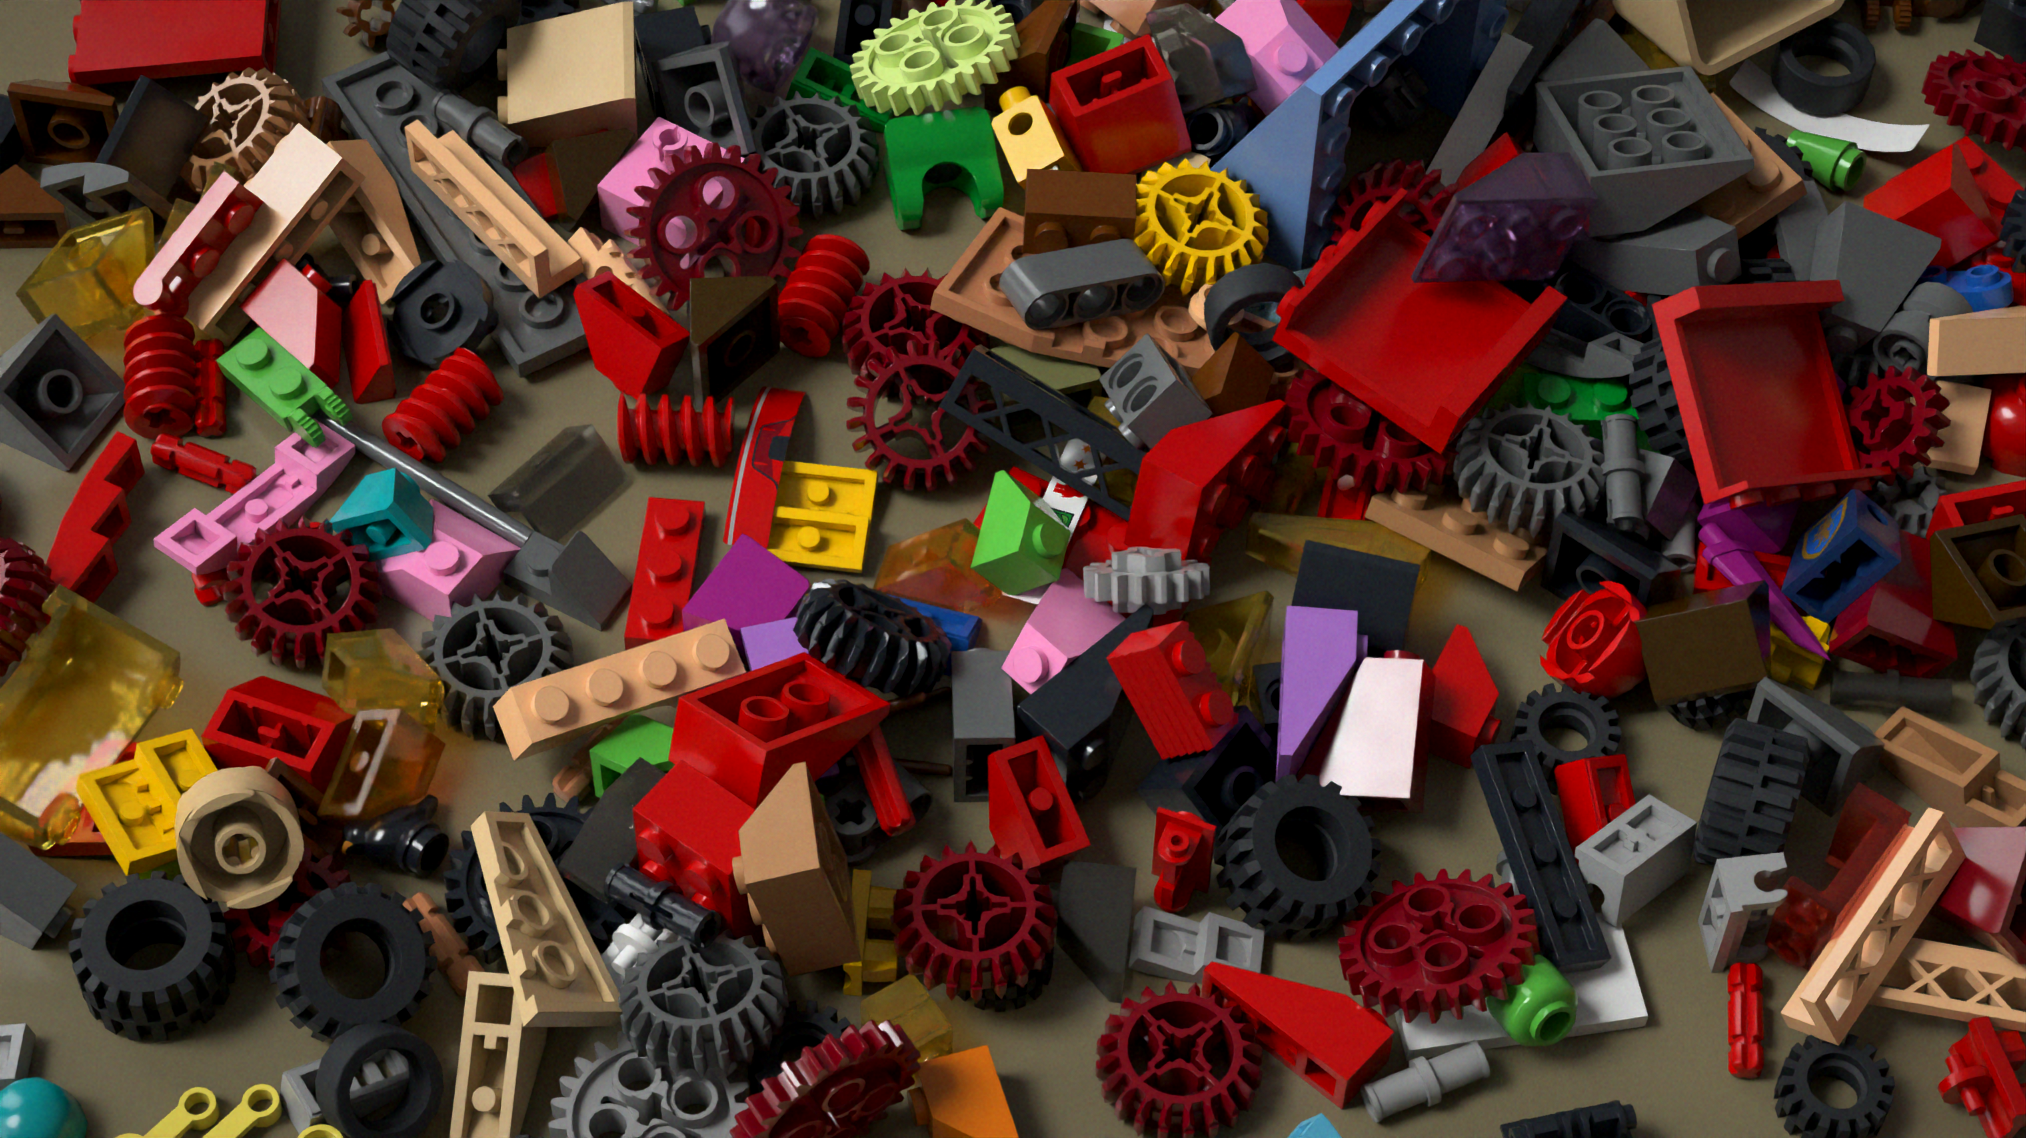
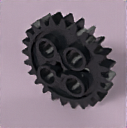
M548 793L543 807H535L530 796L523 795L522 810L514 813L530 814L595 946L600 953H604L609 947L607 934L613 935L620 925L626 924L624 918H634L638 914L621 903L608 899L604 894V883L607 875L617 864L628 863L634 869L640 870L638 855H633L634 848L631 835L621 836L619 820L617 818L602 823L601 806L597 804L584 814L580 813L579 799L576 796H573L566 806L561 808L556 805L554 793ZM505 802L499 803L500 812H514ZM463 830L461 838L464 850H451L449 853L452 870L444 872L446 890L449 891L444 895L448 913H453L451 917L454 929L457 933L465 932L466 945L469 951L483 946L485 963L490 965L504 955L473 834L471 831ZM584 872L596 874L588 879L576 878L577 875Z

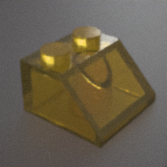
M147 206L69 229L15 293L35 322L39 325L48 316L56 313L85 342L105 330L116 328L117 331L127 330L134 322L142 319L145 315L144 307L134 299L133 287L137 279L155 258L153 214Z

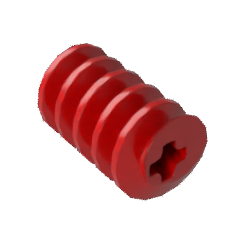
M824 234L817 235L806 243L802 255L794 266V271L786 282V287H784L778 297L780 341L792 351L806 357L819 358L827 355L832 346L831 340L835 339L840 330L839 324L843 322L845 313L848 312L847 308H849L852 302V296H856L855 292L860 289L864 282L863 276L867 275L870 270L868 256L854 241L843 236Z
M166 314L147 316L134 322L126 330L123 339L125 349L123 357L125 366L123 374L125 383L124 418L127 426L134 433L147 439L156 440L161 433H168L179 437L185 435L193 428V420L190 416L193 415L196 409L194 397L196 384L193 378L196 373L193 360L195 357V347L193 344L195 331L193 325L184 318Z
M457 347L453 356L446 357L443 360L439 370L432 371L427 376L425 384L417 386L412 391L410 398L402 400L398 404L395 413L388 414L381 423L383 433L389 444L419 462L426 458L433 463H442L446 458L444 447L456 449L461 442L458 432L464 435L471 434L476 427L473 418L485 420L490 413L488 404L499 406L503 402V390L497 383L494 374L481 358L466 348Z
M624 393L620 394L617 412V441L622 459L626 464L634 463L641 448L648 465L656 464L662 449H664L670 466H677L680 463L685 450L693 467H699L702 464L707 451L710 453L715 468L724 466L729 452H732L735 430L734 397L729 398L724 412L721 413L717 410L713 396H707L701 412L695 411L691 395H685L679 411H674L668 394H662L656 410H651L646 393H640L634 409H628Z

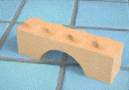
M724 618L511 687L497 701L493 708L513 760L517 761L568 744L598 727L631 714L661 706L676 708L679 697L742 675L746 671Z

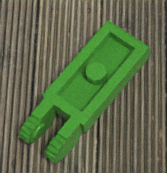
M260 327L216 360L222 373L288 432L293 430L312 447L317 448L326 440L319 424L310 417L318 409H321L342 427L353 418L350 410L338 395L336 396L322 380Z

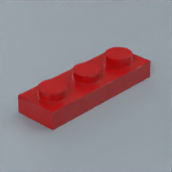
M648 498L624 634L625 650L684 632L682 609L693 596L706 517L704 501Z

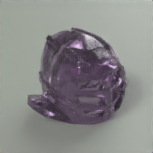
M729 0L715 21L712 29L711 44L731 40L740 66L742 81L756 89L775 94L786 82L818 26L819 13L814 6H804L796 0Z

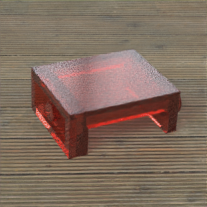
M1859 782L1846 799L1825 862L1840 871L1825 891H1819L1799 878L1790 876L1783 886V890L1788 892L1786 900L1783 904L1776 907L1765 939L1766 945L1772 948L1786 963L1793 966H1801L1809 971L1906 830L1912 813Z

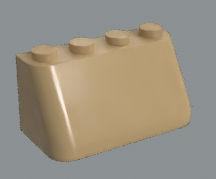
M1611 0L1615 11L1679 66H1691L1696 74L1714 75L1830 16L1840 9L1844 0Z

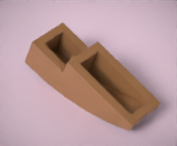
M1904 706L1900 707L1874 733L1879 740L1885 743L1879 761L1932 808L1944 812L1947 819L1958 827H2026V781L2001 769L2000 752Z

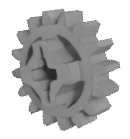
M1129 547L1128 550L1122 552H1112V560H1106V563H1090V566L1083 567L1085 598H1095L1097 602L1112 601L1113 612L1134 613L1146 603L1154 610V615L1166 614V611L1182 609V602H1188L1189 599H1202L1204 595H1210V567H1208V564L1198 563V560L1181 561V551L1175 548Z

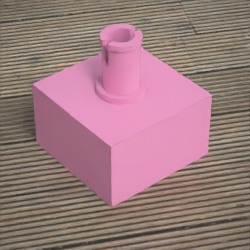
M658 117L597 185L602 228L640 246L639 239L624 235V230L639 226V219L626 212L627 207L643 206L645 202L634 191L635 187L642 185L653 187L655 185L648 175L647 170L649 168L657 167L666 173L668 172L664 158L667 154L675 153L685 163L684 150L686 146L696 145L702 157H704L707 143L712 142ZM720 147L723 158L726 149ZM711 178L704 185L703 197L706 203L714 209L720 205L723 199V189L718 181ZM745 196L739 198L737 205L724 221L706 224L711 231L710 236L696 249L684 256L680 261L681 268L685 269L689 266L692 257L703 244L717 242L719 239L716 233L718 228L732 215L743 209L747 204ZM677 217L669 221L665 231L668 242L675 248L682 245L686 239V227Z

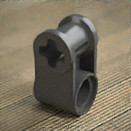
M892 758L916 819V825L932 805L933 794ZM861 775L842 790L833 794L826 802L825 808L847 856L848 867L859 866L867 862L874 854L897 837H890L882 830Z

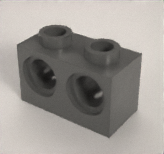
M1148 333L1099 378L1110 397L1104 405L1121 423L1118 426L1120 432L1138 450H1144L1147 446L1152 449L1171 429L1206 420L1213 414L1185 368Z

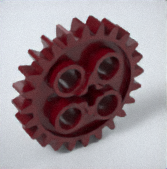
M1966 49L1964 56L1955 51H1950L1948 57L1938 55L1936 62L1931 61L1921 93L1926 95L1925 104L1935 106L1933 110L1935 115L1949 116L1946 124L1963 127L1965 129L1964 135L1966 136L1975 134L1984 136L1985 144L1989 145L1994 141H1998L2008 151H2011L2014 146H2018L2026 152V61L2022 64L2016 63L2007 54L2003 59H1999L1986 50L1983 56H1979L1970 49Z
M718 142L707 143L704 157H702L696 145L686 146L684 150L685 163L675 153L667 154L664 158L668 172L666 173L657 167L649 168L647 170L648 175L655 185L653 187L636 186L634 189L637 195L645 201L643 206L627 207L626 209L628 214L639 219V226L624 230V235L639 239L640 245L628 252L627 257L644 259L646 264L637 272L636 278L649 279L653 277L656 280L649 292L651 297L658 298L669 292L670 296L667 302V309L669 311H677L687 302L686 312L689 319L690 278H705L704 267L711 257L715 256L722 262L724 277L770 276L771 278H789L792 272L782 264L784 258L800 257L801 254L797 249L788 245V238L803 234V229L788 226V218L797 214L800 208L798 206H784L782 199L789 194L792 188L790 185L773 187L771 183L779 171L776 167L767 168L761 172L757 171L761 155L750 154L741 162V147L738 145L729 146L723 158ZM711 178L718 181L723 189V199L715 209L710 207L703 197L704 185ZM745 196L747 204L743 209L732 215L718 228L716 233L721 241L703 244L692 257L689 266L685 269L681 268L680 261L684 256L696 249L710 236L711 231L706 224L724 221L737 205L739 198ZM674 217L683 222L687 232L686 239L678 248H675L668 242L665 233L667 224ZM749 217L755 219L761 229L760 240L753 247L744 242L741 234L742 225Z
M1309 369L1304 370L1302 379L1294 378L1291 388L1287 390L1284 400L1286 407L1281 423L1282 427L1288 429L1285 439L1288 442L1299 443L1296 452L1299 456L1314 455L1315 459L1312 467L1315 469L1326 466L1333 468V479L1337 480L1345 475L1353 477L1354 486L1358 488L1365 481L1373 482L1378 492L1383 493L1386 484H1392L1400 493H1406L1409 483L1424 491L1428 481L1440 485L1445 474L1452 475L1455 457L1459 454L1455 450L1457 441L1462 437L1464 429L1444 452L1439 454L1381 414L1372 450H1366L1362 445L1371 417L1372 407L1319 371L1316 373Z
M1440 869L1436 879L1427 881L1425 876L1418 872L1414 876V885L1408 887L1398 880L1391 881L1393 893L1390 895L1377 891L1370 893L1373 907L1358 905L1354 909L1356 920L1344 921L1345 937L1338 938L1341 969L1344 980L1348 981L1352 996L1362 995L1364 1007L1367 1009L1380 1004L1382 1015L1385 1018L1390 1017L1399 1009H1403L1406 1023H1411L1415 1020L1420 1012H1428L1431 1024H1436L1440 1019L1442 1011L1450 1010L1457 1020L1463 1019L1464 1007L1469 1005L1474 1006L1481 1012L1487 1011L1485 998L1491 995L1497 999L1507 1000L1509 996L1506 984L1523 985L1525 977L1522 965L1535 966L1534 953L1540 951L1535 913L1533 909H1528L1526 896L1524 894L1514 896L1513 886L1510 882L1495 887L1493 874L1490 873L1474 882L1470 869H1465L1457 879H1449L1446 869Z
M869 1020L859 1031L854 1024L849 1025L840 1038L835 1039L831 1033L826 1035L823 1042L814 1048L804 1047L801 1058L795 1063L784 1061L780 1064L783 1071L780 1075L763 1079L761 1084L765 1089L763 1092L751 1095L745 1099L749 1108L735 1115L734 1118L738 1124L730 1129L729 1133L733 1138H853L855 1135L866 1136L870 1133L869 1124L873 1121L886 1119L889 1115L885 1109L904 1100L900 1091L915 1084L916 1081L911 1075L921 1069L917 1061L921 1058V1054L900 1024L893 1026L890 1020H885L880 1025H877L874 1020Z

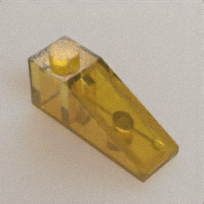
M1254 512L1248 521L1245 553L1296 579L1305 541L1311 540L1420 565L1415 596L1427 580L1432 550L1375 521Z

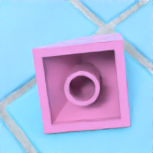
M1236 0L1196 36L1200 43L1266 116L1339 50L1295 0Z
M431 499L429 503L434 507L432 542L424 550L377 560L375 564L379 568V579L376 582L381 585L383 594L434 622L435 615L451 617L453 601L463 607H468L471 605L474 593H476L484 602L504 579L503 571L521 548Z

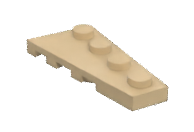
M484 811L470 827L523 1027L615 1026L621 1020L620 1015L622 1014V1009H620L618 1003L620 993L530 814Z

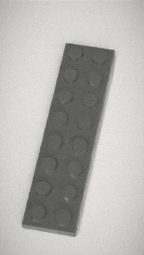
M388 51L322 78L324 95L339 104L343 116L342 121L355 140L367 139L396 182L406 214L437 259L442 263H455L453 259L463 261L482 275L488 282L494 297L493 307L499 314L498 324L490 336L519 378L589 347L573 295L576 286L587 281L583 273L539 299L411 170L405 127L418 119L437 139L454 130L444 122L437 120L431 113L432 102L438 93L388 56ZM481 148L473 149L544 220L509 169L502 166L498 160Z

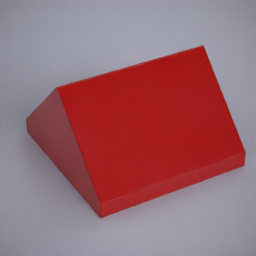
M1951 144L1864 197L1863 208L1942 239L1940 250L1928 266L1940 265L1944 266L1946 271H1950L2001 241L1999 240L2000 233L1958 144Z

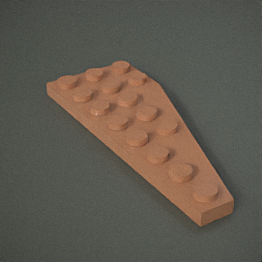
M1002 207L998 208L935 289L930 309L951 317L956 322L967 324L995 336L1007 344L1016 345L1034 353L1111 368L1146 333L1154 338L1185 368L1190 378L1215 353L1210 343L1208 331L1196 323L1189 314L1190 300L1199 291L1191 288L1190 292L1183 297L1180 286L1174 284L1165 287L1162 296L1155 304L1139 312L1044 330H1033L1027 327L999 285L1000 277L1009 264L1019 258L1035 254L1022 253L1024 217ZM1244 310L1243 320L1234 331L1244 333L1260 332L1277 324ZM1297 356L1293 360L1276 367L1266 400L1275 401L1280 399L1284 401L1287 390L1291 388L1294 378L1302 379L1306 369L1316 373L1318 371L1303 360L1298 359ZM1373 408L1369 420L1372 422L1375 421L1379 414V412Z

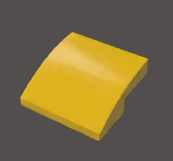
M784 460L769 543L766 549L790 566L862 573L879 480L878 471Z
M191 728L137 743L133 760L78 774L76 792L124 874L128 876L149 871L178 859L174 828L178 801L183 793L187 792L198 780L218 770Z

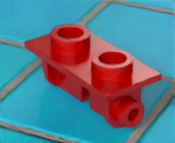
M1158 807L1156 815L1151 874L1159 876V880L1155 886L1153 897L1160 909L1167 913H1176L1188 905L1194 889L1205 893L1209 891L1216 826L1206 823L1193 813L1185 811L1174 812L1162 807Z

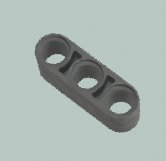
M1119 239L1019 258L1009 264L1003 271L999 286L1027 327L1033 330H1044L1147 309L1162 296L1165 289V280L1134 240Z

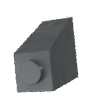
M1848 201L1843 202L1817 224L1810 281L1839 280L1845 299L1842 303L1818 312L1828 350L1852 355L1879 334L1940 250L1942 239Z
M1688 207L1681 209L1644 231L1624 233L1623 236L1615 239H1602L1596 236L1589 237L1582 225L1563 236L1566 257L1621 291L1629 290L1631 292L1673 296L1694 286L1726 285L1742 275L1736 227Z
M973 648L968 651H951L954 802H989L988 756L993 752L1015 745L1011 676L1002 669L1010 650L992 651L987 648Z
M0 832V935L32 950L44 933L55 939L76 909L67 904V901L76 889L77 884Z

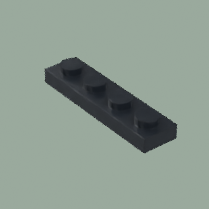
M1524 740L1481 745L1470 755L1519 893L1526 896L1528 909L1534 910L1542 956L1552 962L1562 974L1601 968L1612 958L1532 741Z

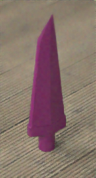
M1715 522L1705 525L1700 530L1698 538L1706 546L1702 556L1708 563L1715 566L1734 586L1765 580L1769 585L1770 620L1792 642L1830 660L1816 636L1754 556L1751 548L1744 542L1730 539Z

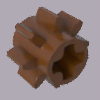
M350 0L347 7L337 8L336 12L347 16L350 22L343 33L346 36L352 37L363 31L364 45L373 47L376 36L383 35L386 38L388 37V31L396 12L392 3L396 0ZM373 4V6L381 9L380 18H372L369 23L361 19L362 9H370Z

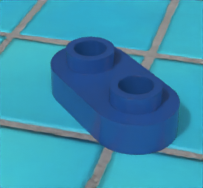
M1930 265L1927 266L1905 297L1908 298L1917 285L1925 282H1938L1952 287L1964 296L1971 305L1973 312L2008 306L2014 301V291L2011 275L2007 272L1999 271V267L1995 265H1979L1967 271H1946L1944 266Z

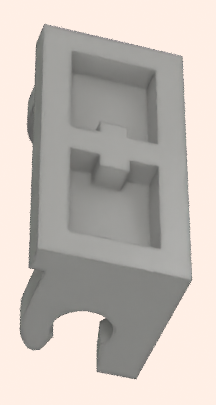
M1648 794L1576 847L1574 857L1579 859L1578 868L1588 895L1590 896L1593 892L1592 884L1597 885L1604 894L1605 900L1602 904L1603 920L1617 927L1688 873L1697 827L1696 821Z
M1783 852L1717 859L1698 918L1711 973L1723 972L1725 966H1732L1738 962L1745 964L1756 963L1767 955L1769 948L1767 945L1756 944L1753 947H1745L1741 945L1744 932L1754 933L1766 929L1768 909L1778 907L1786 900L1788 892L1783 889H1776L1780 875L1784 874L1787 869Z

